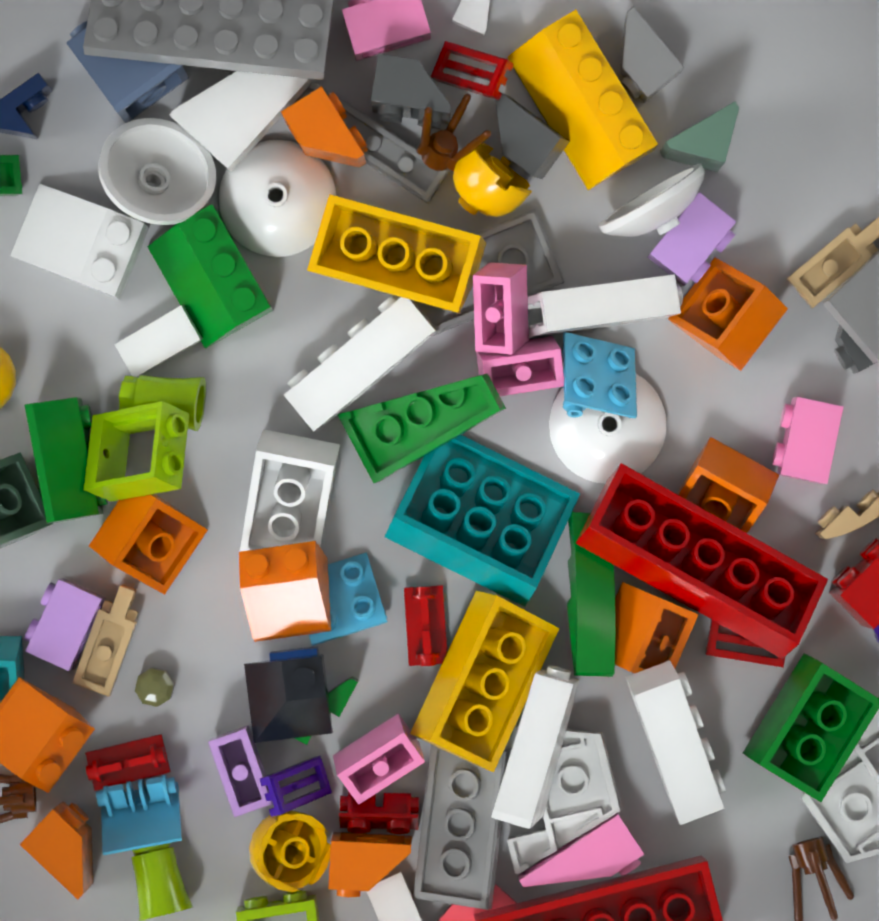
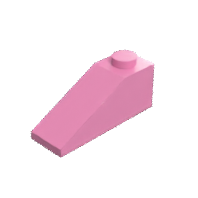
M617 813L580 837L562 846L551 855L543 858L519 874L518 878L523 887L611 877L617 872L624 876L641 864L638 858L643 856L644 852Z

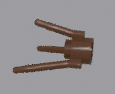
M467 93L463 96L447 128L435 132L431 136L433 110L431 107L425 108L421 142L416 152L421 155L424 164L430 169L443 171L448 168L454 171L456 163L461 158L473 152L491 136V131L485 130L458 151L457 138L453 133L471 100L470 94Z
M0 774V783L9 784V787H2L0 806L3 805L4 811L11 810L0 815V824L13 819L28 818L29 812H36L35 786L22 780L17 775Z
M822 836L793 844L795 854L789 855L788 858L792 868L794 920L803 921L801 868L804 869L805 875L816 874L830 918L837 920L838 914L824 873V870L828 869L827 864L847 899L852 900L854 894L833 856L830 844L825 845Z

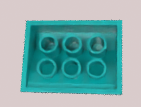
M460 435L423 457L384 537L526 607L539 585L580 493Z

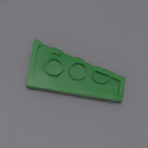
M487 373L337 415L372 482L378 483L500 413L506 407Z

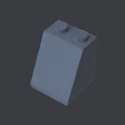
M87 21L77 26L70 33L72 38L66 42L125 123L136 118L189 79L182 65L84 55L83 44Z

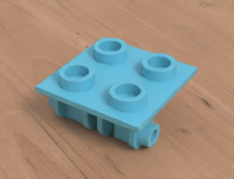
M564 332L562 350L564 360L563 409L567 411V415L573 418L583 415V411L589 408L629 418H637L635 348Z
M367 552L328 564L331 631L309 634L312 646L388 622Z
M165 774L161 775V777L146 779L147 788H145L143 779H138V790H134L132 782L128 781L126 782L127 792L124 791L123 784L103 786V790L96 791L98 807H101L103 855L182 841L179 785L175 781V777L167 778Z

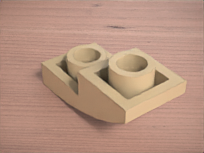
M874 489L869 491L857 503L856 506L860 509L857 514L849 506H842L839 510L835 506L831 507L818 520L822 527L815 534L820 539L838 537L879 517V492L877 493Z

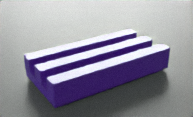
M321 755L260 778L261 786L267 785L269 792L264 794L266 802L272 800L274 805L273 808L269 809L271 817L284 814L332 793ZM314 767L316 773L285 786H279L278 781ZM319 781V789L284 802V795Z

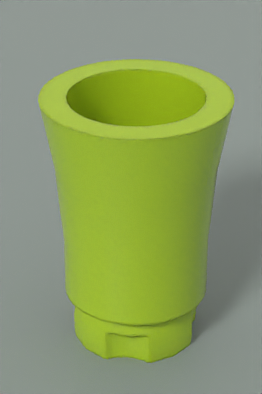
M140 375L138 378L125 376L119 392V410L164 401L189 413L188 429L198 431L205 408V378H166Z
M170 843L132 850L133 855H135L131 857L138 894L139 921L193 908L183 884L174 848H169Z

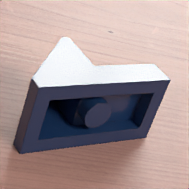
M39 73L0 99V133L38 139L21 113L25 110L29 113L38 110L47 103L48 98L46 96L53 92Z

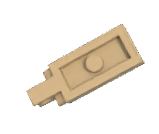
M879 217L863 230L856 223L852 227L846 228L787 278L811 309L851 277L878 251L873 242L879 238Z
M123 584L122 586L120 585L114 603L105 600L102 608L98 609L72 684L108 697L111 696L137 624L136 619L139 612L130 609L137 589Z

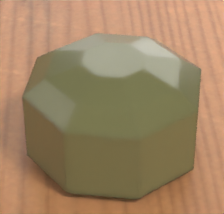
M152 667L138 676L135 692L142 704L158 707L172 698L175 683L168 671Z

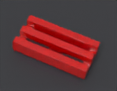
M445 41L430 77L437 82L499 100L502 94L498 91L500 85H506L508 78L505 77V73L507 70L511 71L514 64L508 59ZM450 53L495 66L496 69L493 73L448 58ZM448 68L490 81V83L486 86L444 73L443 70Z
M710 619V631L708 632L705 655L784 668L785 657L783 659L778 656L777 658L716 648L717 641L758 648L762 647L741 636L718 633L719 625L721 624Z

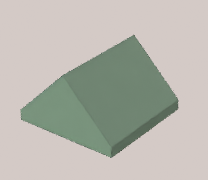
M736 101L666 141L660 150L662 157L690 166L701 164L706 170L718 172L726 161L739 111Z

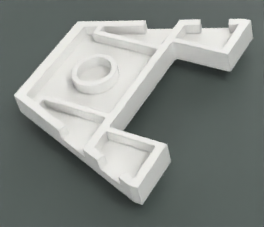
M879 709L822 802L804 792L800 796L845 863L879 854V774L865 755L866 751L879 743Z
M515 725L504 749L510 751V753L519 725ZM566 729L543 816L546 829L508 837L507 839L515 874L525 871L536 862L546 858L562 846L621 811L622 808L603 732Z

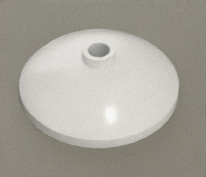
M142 118L127 122L108 136L100 152L98 172L106 194L119 209L140 221L157 225L181 223L204 209L214 192L216 169L210 152L177 123L158 118ZM146 182H152L157 187H152L148 185Z
M287 140L262 141L254 146L232 172L226 169L219 189L220 213L231 235L248 250L268 257H287L299 254L315 244L329 194L336 196L333 178L325 163L320 158L305 155L298 143ZM276 188L282 190L283 198L281 201L272 202L269 200L271 190Z
M701 164L693 165L653 186L605 218L598 225L602 233L610 236L627 237L646 234L655 229L659 235L670 231L680 224L677 216L685 211L694 201L704 180L705 170Z
M636 374L637 418L635 419L586 408L580 417H569L567 411L563 409L564 388L556 396L549 417L551 443L561 462L579 477L591 482L605 484L621 463L641 474L659 455L666 436L667 422L665 410L657 392L638 374ZM605 417H612L616 420L617 426L614 431L607 432L603 429L602 421Z

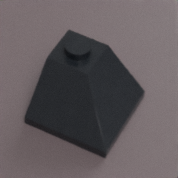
M323 654L244 664L254 743L333 733Z

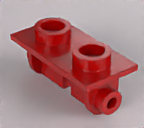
M443 585L405 587L404 600L409 666H435L436 664H442L447 654Z
M162 734L85 752L88 763L86 765L88 780H92L94 791L103 789V786L125 784L128 781L133 782L138 779L171 772Z
M348 792V796L340 795V811H347V813H339L340 828H347V831L350 833L365 834L369 833L371 829H387L388 833L402 835L410 833V830H418L419 814L411 813H419V797H411V793H384L383 807H376V794L359 805L350 792Z

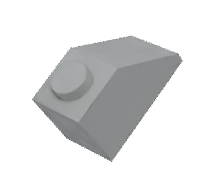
M632 7L627 12L624 22L620 74L624 78L620 82L633 99L640 97L646 103L682 72L684 66L639 12Z

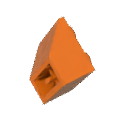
M321 86L281 111L286 125L305 155L359 168L366 164L364 153L368 151L367 144L355 125L350 129L347 128L343 121L347 118L346 110L334 91L327 95Z
M622 582L615 597V665L635 674L670 660L675 669L699 614Z

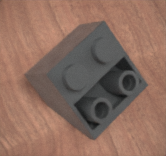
M378 54L371 106L372 112L378 113L380 120L402 123V118L405 117L417 119V125L422 126L425 108L431 107L433 110L432 129H440L441 123L449 124L451 104L417 59Z

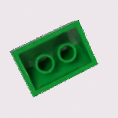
M213 204L198 211L187 220L176 224L147 246L180 306L184 305L203 338L201 343L205 349L273 311Z
M78 397L25 404L46 522L59 523L104 514L102 506L108 505V500L84 490L90 441L87 428H91L92 413L89 404L83 405L82 399Z
M804 653L742 754L804 793L822 802L877 713L879 698L827 665Z

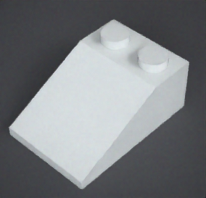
M39 183L10 256L120 300L149 227L141 221Z
M263 429L255 454L240 552L316 541L321 548L340 444Z

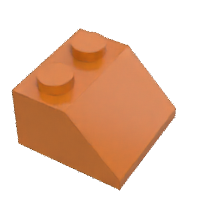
M714 257L706 273L692 286L683 298L680 307L681 314L671 316L668 320L716 357L741 371L788 308L765 285Z
M710 437L693 463L677 495L748 533L768 504L779 474Z
M151 494L119 500L89 544V547L111 565L165 595L208 529L161 497Z
M316 541L239 552L240 591L252 639L255 642L331 631L328 557Z
M19 677L0 703V764L22 780L49 793L95 728L75 708Z
M63 801L52 809L19 845L78 900L93 884L92 828L86 823L89 817L80 807L74 803L68 806Z
M333 832L330 846L328 889L337 890V896L360 897L361 891H370L411 853L412 836Z

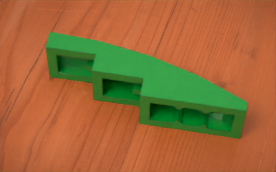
M572 512L568 520L571 556L567 562L571 598L567 603L574 676L613 677L615 674L616 635L614 565L576 544L590 513Z

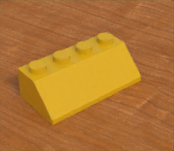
M576 9L542 29L507 56V59L514 64L513 69L546 123L570 141L563 151L588 191L655 151L658 146L657 141Z
M329 194L307 271L460 313L473 287V275L479 270L486 242L480 235Z
M476 591L410 734L494 773L527 701L534 675L541 670L560 628L497 595Z

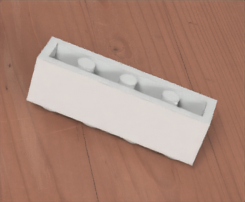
M395 295L390 296L378 307L381 312L378 317L370 323L366 318L363 319L347 333L351 337L348 342L340 348L336 344L329 347L317 358L321 363L310 373L306 369L302 370L287 383L291 389L284 394L285 398L313 432L323 428L337 414L346 409L438 332L437 328L413 300L399 298Z
M669 660L625 677L669 802L679 824L683 825L725 809L720 793L725 792L726 789L718 769L711 771L709 761L714 760L715 757L707 737L700 739L697 729L704 727L696 705L689 706L686 696L692 695V690L685 673L677 674Z

